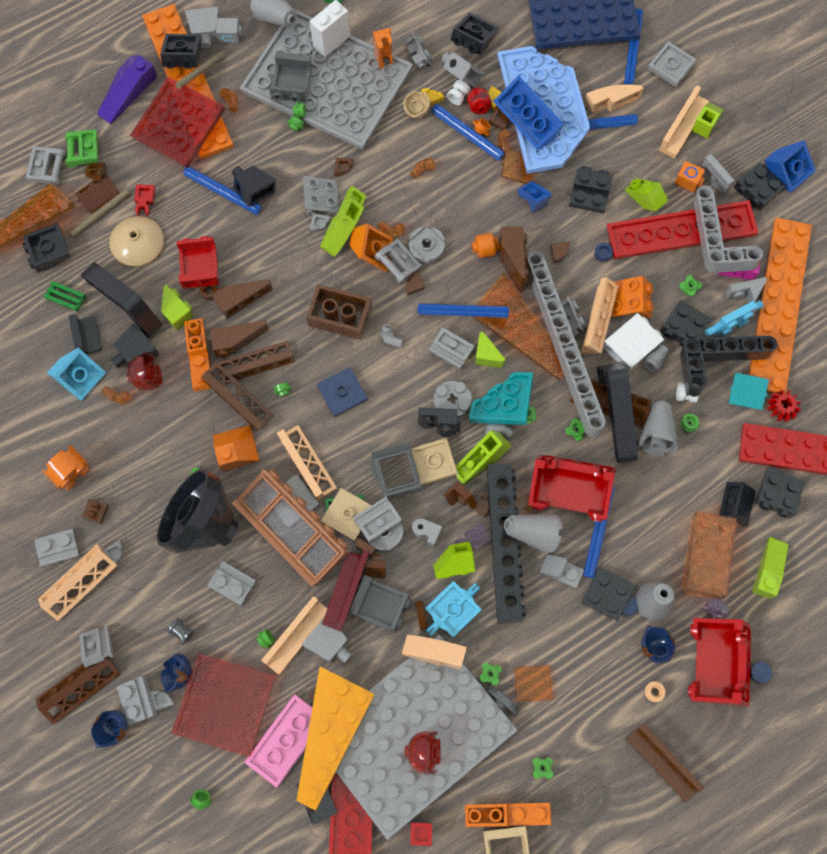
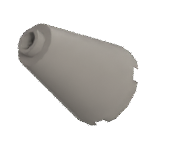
M251 0L250 9L253 11V17L259 21L285 27H291L297 21V12L286 0Z
M658 401L652 405L639 439V448L642 447L643 452L650 455L664 456V453L670 452L671 455L678 449L672 407L666 401Z
M554 514L511 515L505 520L504 529L508 535L544 553H552L561 541V536H558L559 529L562 530V522L560 517Z
M659 581L646 582L640 586L635 595L638 612L649 620H663L674 610V592L665 583Z

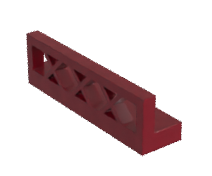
M363 550L362 555L352 552L347 554L322 625L341 631L369 554L368 551Z

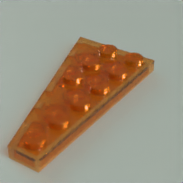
M50 183L0 222V248L76 207L75 204L56 186Z
M503 272L476 305L507 306L509 308V316L507 318L471 317L557 380H560L564 373L549 333L544 330L540 324L541 322L525 300L520 297L517 289L509 282L506 274Z

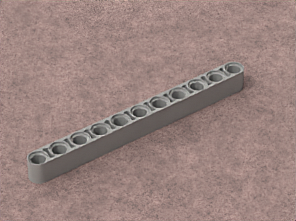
M533 251L528 255V261L526 262V268H528L529 272L528 278L584 430L588 436L598 437L605 426L604 415L544 256L540 252ZM588 406L592 408V410H587L585 407ZM591 424H597L599 427H593Z

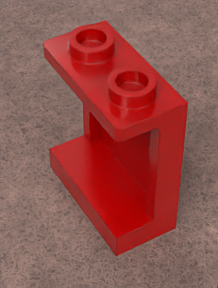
M202 236L198 239L184 238L181 241H176L180 261L179 283L182 289L220 285L217 247L214 238Z

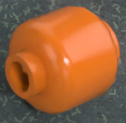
M492 233L476 235L474 242L471 243L473 253H477L479 258L493 257L499 251L498 238Z

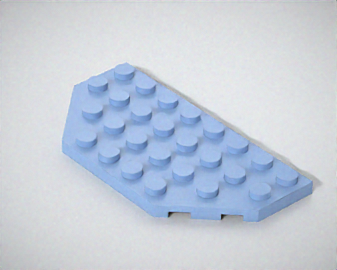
M533 46L497 52L505 88L519 75L565 124L556 138L540 150H537L515 126L527 174L562 168L590 129L574 68L558 63L557 59L548 54L543 55L539 53L538 49Z

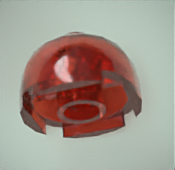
M149 352L134 357L129 362L126 376L128 382L142 391L157 389L163 382L161 368L159 365L155 366L153 360L156 359Z
M420 731L405 746V758H408L410 766L418 773L435 775L438 771L434 768L435 764H440L441 743L440 739L435 737V735H438L436 731Z

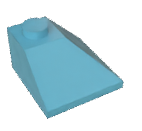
M77 348L61 357L47 374L82 401L106 372L81 349Z

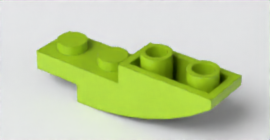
M354 186L348 189L337 215L332 218L320 245L323 250L333 257L338 254L347 241L364 210L363 203L367 196Z

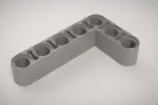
M709 186L699 187L694 199V208L705 268L712 273L755 270L763 257V251L757 246L724 248L714 191Z

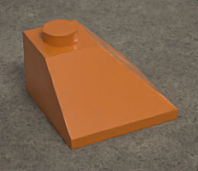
M369 224L355 227L351 233L350 246L358 258L385 272L388 271V268L374 256L381 249L392 243L393 238Z
M250 425L213 435L214 449L222 472L259 461Z

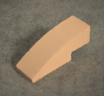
M641 85L608 86L587 93L584 103L591 114L605 107L608 108L609 112H612L640 99L644 88Z
M407 635L402 655L438 666L444 665L461 670L467 647L432 638Z

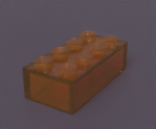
M699 511L692 516L682 593L718 600L727 597L737 519Z

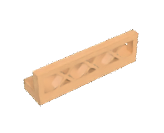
M697 85L663 139L659 150L674 159L690 135L703 107L709 102L698 96L701 87Z
M607 277L601 278L600 285L597 287L581 349L583 355L602 353L618 290V285Z
M298 425L287 432L284 429L277 432L280 441L317 501L337 490L336 485ZM298 432L301 437L299 444L292 443L289 436ZM301 448L310 451L308 460L300 457ZM310 464L319 466L318 476L309 472ZM320 480L328 481L331 487L322 492L319 488Z
M96 544L38 598L40 607L55 620L59 621L106 577L117 564L105 554L101 546ZM102 559L109 563L104 570H97V564ZM85 575H93V580L90 583L82 584V578ZM70 589H78V595L67 598V592ZM55 603H64L63 609L58 613L51 609Z
M313 596L261 661L280 675L303 647L301 644L324 618L327 608Z

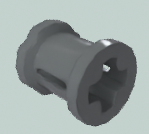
M178 618L170 625L167 633L173 634L180 640V644L184 645L193 636L194 630H189L181 623L182 620Z

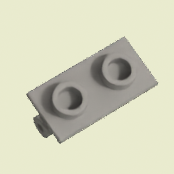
M412 31L413 37L407 38L405 45L411 55L415 54L412 58L417 68L422 70L428 63L433 66L430 60L432 59L430 52L423 47L425 42L420 35L417 37Z
M567 296L568 301L563 300L561 304L566 317H571L568 322L573 336L579 335L580 330L586 333L585 326L587 324L584 317L578 313L580 307L577 301Z

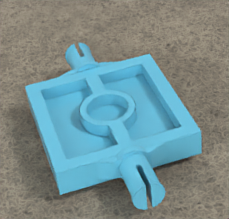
M753 300L722 317L718 323L705 330L708 337L713 334L716 337L721 335L727 336L734 331L735 327L739 326L741 328L750 322L749 319L755 315V311L764 307L762 301L759 300L755 303Z
M453 581L425 608L434 621L426 629L429 635L432 636L441 628L454 638L482 610L472 597L480 590L476 583L466 591Z

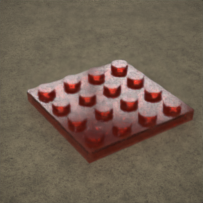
M167 77L130 136L188 168L226 108L187 86L178 89L175 85L178 81Z
M198 653L172 734L250 757L276 676Z

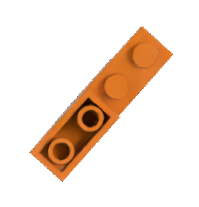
M203 318L184 321L192 388L194 392L211 389L201 379V376L211 367Z
M551 803L465 805L466 827L552 825Z

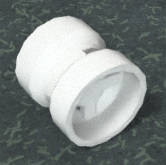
M456 80L453 84V89H450L447 93L448 100L455 105H461L464 101V96H467L470 92L469 85L462 80Z
M679 382L676 391V401L688 400L691 403H697L698 396L692 397L688 395L684 382Z

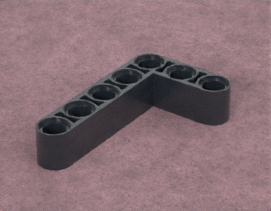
M93 262L81 274L87 283L124 310L149 338L163 326L158 317L134 290L97 263Z
M772 336L691 338L686 340L680 351L686 393L692 397H697L705 388L707 378L704 362L769 359L778 346L777 340Z
M617 363L597 366L598 380L607 387L616 461L618 464L637 461L638 451L628 371Z

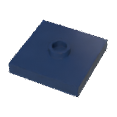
M350 367L317 383V387L334 418L368 400Z

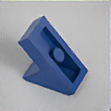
M533 181L517 190L519 196L529 202L532 213L546 206L552 196L551 192Z

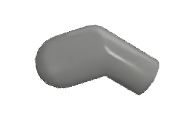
M384 324L380 330L383 341L388 345L401 348L403 339L394 337L391 330L392 327L389 324Z
M488 424L485 429V434L492 430L500 432L508 438L514 433V430L505 424Z

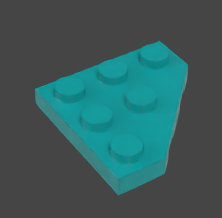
M514 372L502 384L498 383L488 390V394L484 397L474 400L470 409V423L527 425L534 380L533 373Z

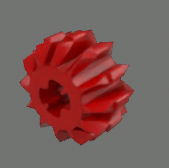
M783 389L778 393L774 392L771 395L772 398L767 401L770 405L767 407V411L773 412L770 415L771 417L777 416V422H780L782 419L785 423L790 419L794 420L797 417L796 414L801 411L798 407L801 401L795 400L797 395L791 396V390H788L786 394Z

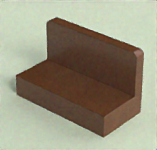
M104 174L102 182L93 180L75 194L88 211L94 213L120 192L110 177Z

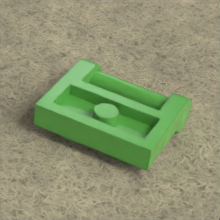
M96 129L67 132L65 134L68 158H66L67 167L73 168L81 164L99 163L98 133ZM76 140L79 141V156H75Z

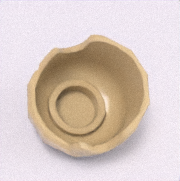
M414 91L407 95L404 100V110L407 115L412 118L426 116L430 110V99L425 92Z

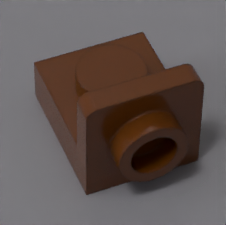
M456 482L444 493L445 499L451 506L457 501L463 506H469L471 509L477 505L473 495L459 482Z

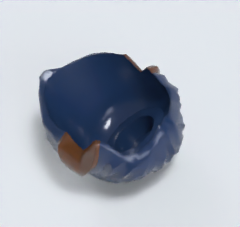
M647 626L641 641L643 654L653 663H668L673 658L676 650L675 640L666 629Z
M177 653L163 663L166 667L161 671V682L164 692L168 693L181 689L191 677L192 669L189 660L183 654Z
M119 710L104 711L97 716L91 728V735L96 748L114 746L123 740L127 729V720L122 712Z

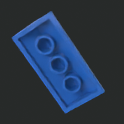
M519 75L493 101L537 150L552 142L565 125Z

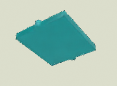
M735 373L733 384L730 386L731 393L728 403L762 410L765 397L768 395L766 391L769 379Z

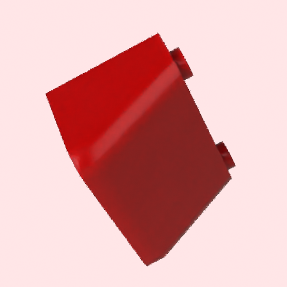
M539 455L535 459L528 505L533 506V509L544 511L545 508L551 506L588 513V516L593 521L602 522L603 519L607 520L616 468L550 455Z
M693 618V623L690 625V634L697 640L696 681H693L692 685L688 686V696L691 697V701L748 707L750 703L751 678L750 625L741 619Z

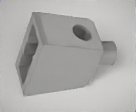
M218 7L185 10L191 34H200L201 48L210 49L211 42L218 41L216 35L217 18H221Z
M447 52L442 57L446 70L474 88L477 87L485 72L454 52L451 54Z
M322 619L301 645L330 663L337 657L345 664L352 656V653L344 648L349 640L341 631L322 625Z

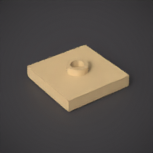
M447 438L411 448L421 486L458 475Z
M340 488L321 522L355 542L361 530L353 517L372 505Z

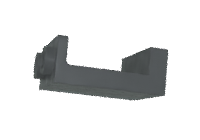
M276 52L272 86L269 87L271 98L279 101L306 102L312 70L311 55Z
M364 575L349 613L354 617L394 633L396 628L400 629L404 620L401 615L403 610H408L411 599H409V593L401 592Z

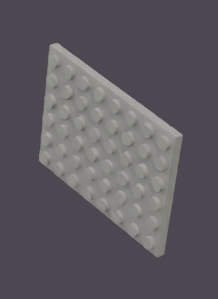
M295 10L297 12L296 23L291 27H279L241 85L240 91L281 112L294 116L293 105H296V102L291 100L279 101L272 99L270 96L269 87L272 86L276 66L275 53L285 52L311 55L312 70L306 102H300L305 103L306 117H301V120L363 150L412 71L413 64L392 54L393 63L390 64L389 59L384 58V68L379 69L374 54V46L351 35L329 55L324 57L313 47L309 22L313 18Z
M437 635L434 638L436 640L444 641L440 635ZM410 657L368 690L374 693L375 696L336 773L384 837L389 840L518 730L464 664H462L461 670Z

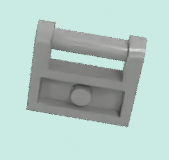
M33 146L26 180L28 182L48 183L58 186L62 160L65 158L66 152L62 149ZM51 156H54L55 162L53 166L52 175L49 176L47 175L50 165Z
M398 239L381 249L374 256L390 270L399 284L422 266ZM386 255H388V256L396 263V265H397L403 272H401V271L389 260V258H388Z

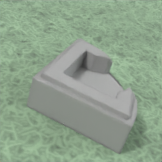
M313 213L309 231L319 232L324 230L330 224L331 216Z
M121 541L103 549L105 554L116 564L119 563L123 555V544Z
M150 691L156 712L176 705L172 697L167 693Z

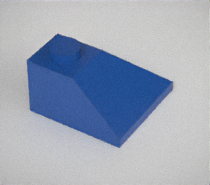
M805 141L779 148L764 160L768 170L787 185L785 189L788 192H792L816 171Z

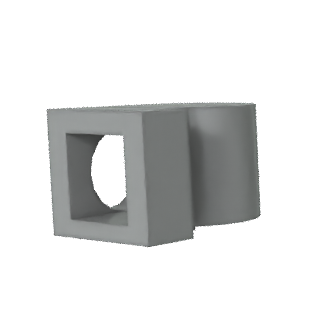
M420 518L413 522L412 530L417 538L428 539L427 544L435 548L442 533V526Z

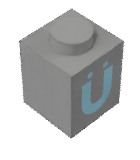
M217 18L216 35L218 42L239 44L240 37L243 36V27L239 25L238 18Z

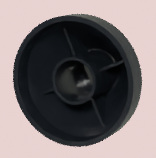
M202 468L196 470L184 480L172 496L161 517L156 536L158 545L173 553H181L214 547L218 544L227 546L233 540L238 530V522L233 520V513L220 478Z

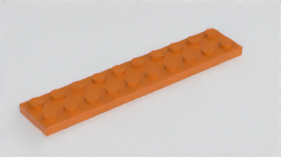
M175 4L142 15L161 61L160 53L165 34H187ZM163 67L200 159L202 160L234 148L204 73L197 76L181 89H178L175 83L197 67H192L191 69L184 67L169 69Z
M777 217L773 222L764 276L767 281L763 286L761 295L764 307L759 309L755 336H772L777 340L778 346L769 359L751 360L748 375L769 379L767 393H778L783 389L786 394L812 225Z

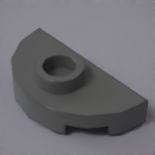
M492 685L486 687L485 691L495 699L494 702L501 710L506 708L515 717L519 714L520 708L514 705V702L505 694L496 690Z

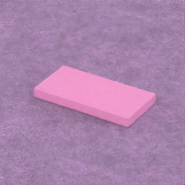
M295 694L244 762L276 788L279 787L306 748L313 707Z

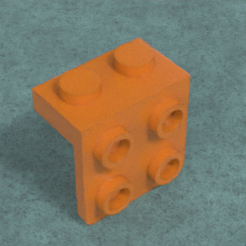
M639 276L614 281L618 285V290L611 314L612 318L635 313L646 319L652 318V311L654 310L651 300L653 286L646 278Z

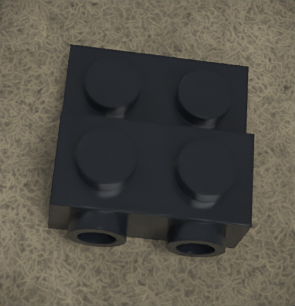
M469 12L453 28L451 41L456 46L467 48L472 54L481 55L498 33L499 27Z
M165 34L160 53L162 66L169 69L174 67H184L186 69L198 67L201 35Z
M759 162L736 182L734 188L739 195L750 200V204L761 211L787 185Z
M587 166L577 168L569 206L604 214L613 175H610L606 170L592 171Z
M58 223L23 235L25 243H22L25 252L29 253V265L31 269L35 268L38 273L55 267V262L71 257Z
M680 300L663 324L660 332L666 338L674 339L683 347L686 340L701 338L712 318Z
M419 407L418 426H422L425 429L437 427V434H441L443 437H452V435L460 433L461 416L457 415L458 409Z
M767 467L754 503L763 510L777 512L783 518H792L797 513L802 498L801 493L806 481Z

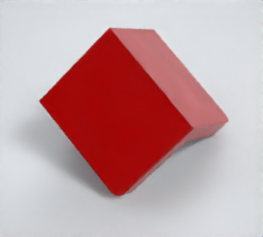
M411 822L410 845L432 846V823Z

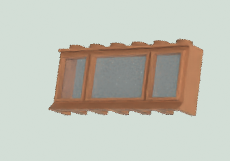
M263 469L244 492L231 503L312 587L318 586L350 552L346 548L348 545L341 538L337 539L333 535L334 530L329 525H324L319 520L320 516L315 511H310L306 507L307 503L301 497H296L292 493L294 490L287 483L283 484L280 481V475L273 469Z

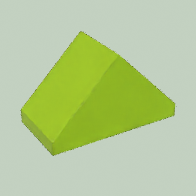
M483 331L480 332L475 364L498 368L504 367L505 358Z

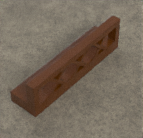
M287 340L222 360L218 363L221 366L228 364L234 366L225 370L236 380L294 363L295 360ZM287 348L286 351L277 353L278 349ZM266 353L270 355L259 359L261 354ZM244 359L251 360V362L241 364ZM219 370V377L221 380H223L222 372Z
M217 361L201 376V379L256 431L272 415L261 402ZM217 367L222 372L223 380H216L210 373ZM225 383H234L237 394H231L225 389ZM239 396H248L251 407H245L240 403ZM253 409L263 410L266 416L260 421L253 415Z
M590 379L602 413L610 415L608 394L606 393L607 387L600 382ZM631 393L634 424L643 427L650 410L651 400Z
M109 656L104 657L105 660L87 667L81 664L36 698L38 710L52 724H55L121 673L110 661ZM106 666H109L113 671L107 676H100V671ZM86 681H95L92 688L83 689V684ZM78 693L76 700L66 701V697L69 694ZM53 706H61L60 712L55 716L48 712Z
M640 724L626 738L632 747L684 802H687L696 792H701L705 788L645 724Z

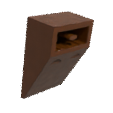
M523 226L501 227L499 260L519 293H522L523 287L527 286L529 274L528 268H526V262L528 261V251L526 250L527 233H523Z

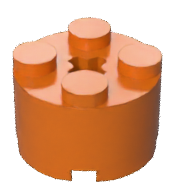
M68 446L69 450L66 452L63 450L58 452L46 464L48 469H43V473L59 490L64 488L67 491L76 484L75 480L79 476L84 477L90 471L88 461L73 446Z

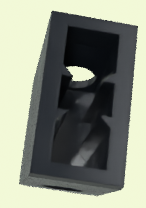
M239 166L233 169V188L249 208L275 193L276 179L256 166H250L245 170Z
M133 323L114 343L113 346L119 354L111 359L117 369L126 362L132 369H136L160 354Z

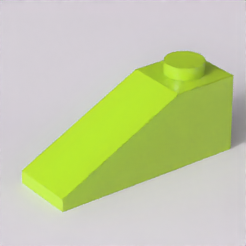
M490 430L456 465L458 472L456 477L465 485L487 469V465L498 461L512 446L500 432Z
M771 537L768 538L751 591L752 593L768 599L778 595L784 574L788 550L787 543Z

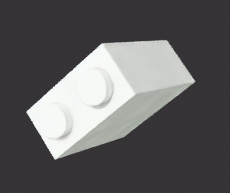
M337 0L333 1L309 21L313 47L324 57L350 37L348 10Z
M637 313L605 340L603 349L619 365L625 367L629 374L644 361L645 357L655 351L664 339L658 330H654L649 325L645 317Z

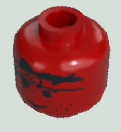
M474 88L467 95V102L471 112L474 114H484L492 106L491 98L485 88Z

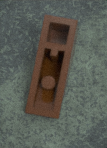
M269 279L219 288L212 297L223 315L228 319L272 291L273 288Z
M266 320L210 329L215 356L225 358L230 356V354H235L269 331Z

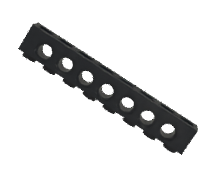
M511 463L487 465L497 624L521 623L522 617H526L525 605H521V597H524V586L520 585L519 577H523L522 565L518 566V558H521V546H517V539L508 535L504 527L499 523L500 520L507 519L511 515H518V507H514V500H517L516 488H513L512 481H515V469H511ZM503 481L507 484V488L500 489L497 483ZM505 500L509 506L501 508L498 502ZM504 538L509 539L511 546L504 547L501 544V540ZM510 558L513 565L506 567L503 565L502 560ZM510 577L514 580V585L508 587L504 584L503 580ZM507 597L514 598L516 605L513 607L507 606L505 599Z

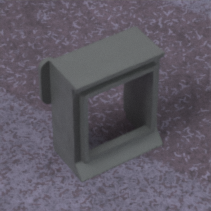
M409 442L371 452L370 466L374 478L379 480L383 498L387 497L388 500L424 491L425 487L424 485L421 486ZM407 453L415 482L386 489L379 461Z

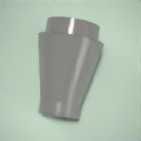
M660 345L655 351L645 357L644 367L653 373L659 371L669 353V349L664 345Z

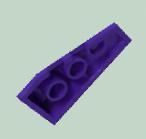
M141 55L130 56L119 68L97 112L98 116L111 125L155 80L157 74L153 64Z

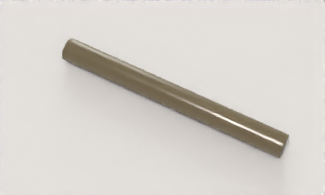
M219 51L176 82V87L181 89L225 57L224 52Z
M124 189L69 231L70 235L73 238L129 196L130 192Z

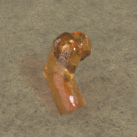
M222 88L219 94L229 103V111L237 112V94L230 89Z
M503 129L497 134L498 146L504 151L505 157H508L513 153L506 142V138L510 137V133L507 129Z
M431 158L418 161L410 175L413 178H418L423 169L427 168L431 171L435 168L436 163Z
M381 220L377 225L381 231L389 236H401L405 230V226L402 223H397L395 227H391Z
M108 386L102 389L104 396L120 404L128 403L127 401L131 398L126 391H122L119 395Z

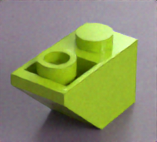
M708 102L697 117L692 131L708 139L724 109Z
M637 178L625 189L626 193L646 210L656 212L668 201L661 183Z
M165 285L163 288L161 312L164 318L177 331L184 325V321H189L194 317L191 312L192 307L186 300L184 302L181 301V296L175 288L170 289Z
M470 542L449 545L433 565L436 579H445L450 576L467 575L475 572Z

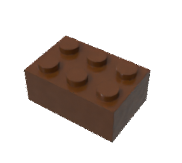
M317 284L306 317L308 326L362 340L372 309V300L369 297Z

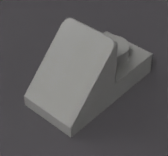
M766 277L730 285L726 291L727 298L740 299L746 295L748 303L753 300L755 302L767 281Z
M547 554L539 573L576 589L584 570L568 563L566 558Z

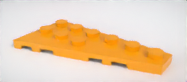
M319 667L297 795L298 802L315 811L375 696L374 693L322 667Z

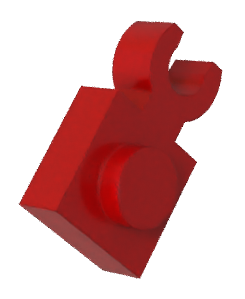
M136 184L134 202L137 204L135 207L137 215H140L142 209H145L146 216L150 215L148 204H154L156 190L154 185Z

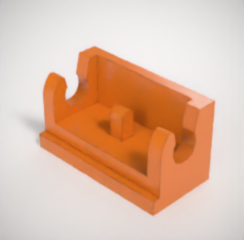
M386 28L373 32L374 54L379 69L384 68V58H388L390 64L393 63L391 29Z

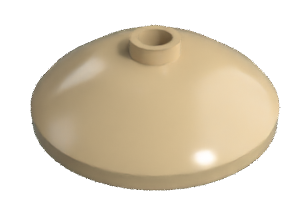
M143 216L130 217L121 221L113 229L109 241L110 250L121 264L129 267H143L155 261L161 254L164 247V234L154 220Z

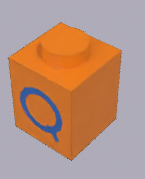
M685 161L674 184L694 193L696 187H701L705 180L702 177L705 170Z

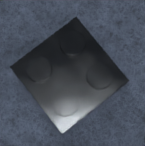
M599 567L581 602L618 622L636 585Z

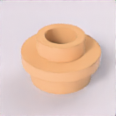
M654 681L647 684L645 696L649 701L660 702L664 699L666 691L661 683ZM653 688L658 690L657 696L652 695L651 690Z

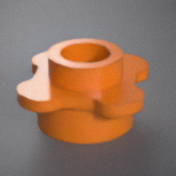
M486 119L473 120L476 132L480 135H490L489 130L491 126Z

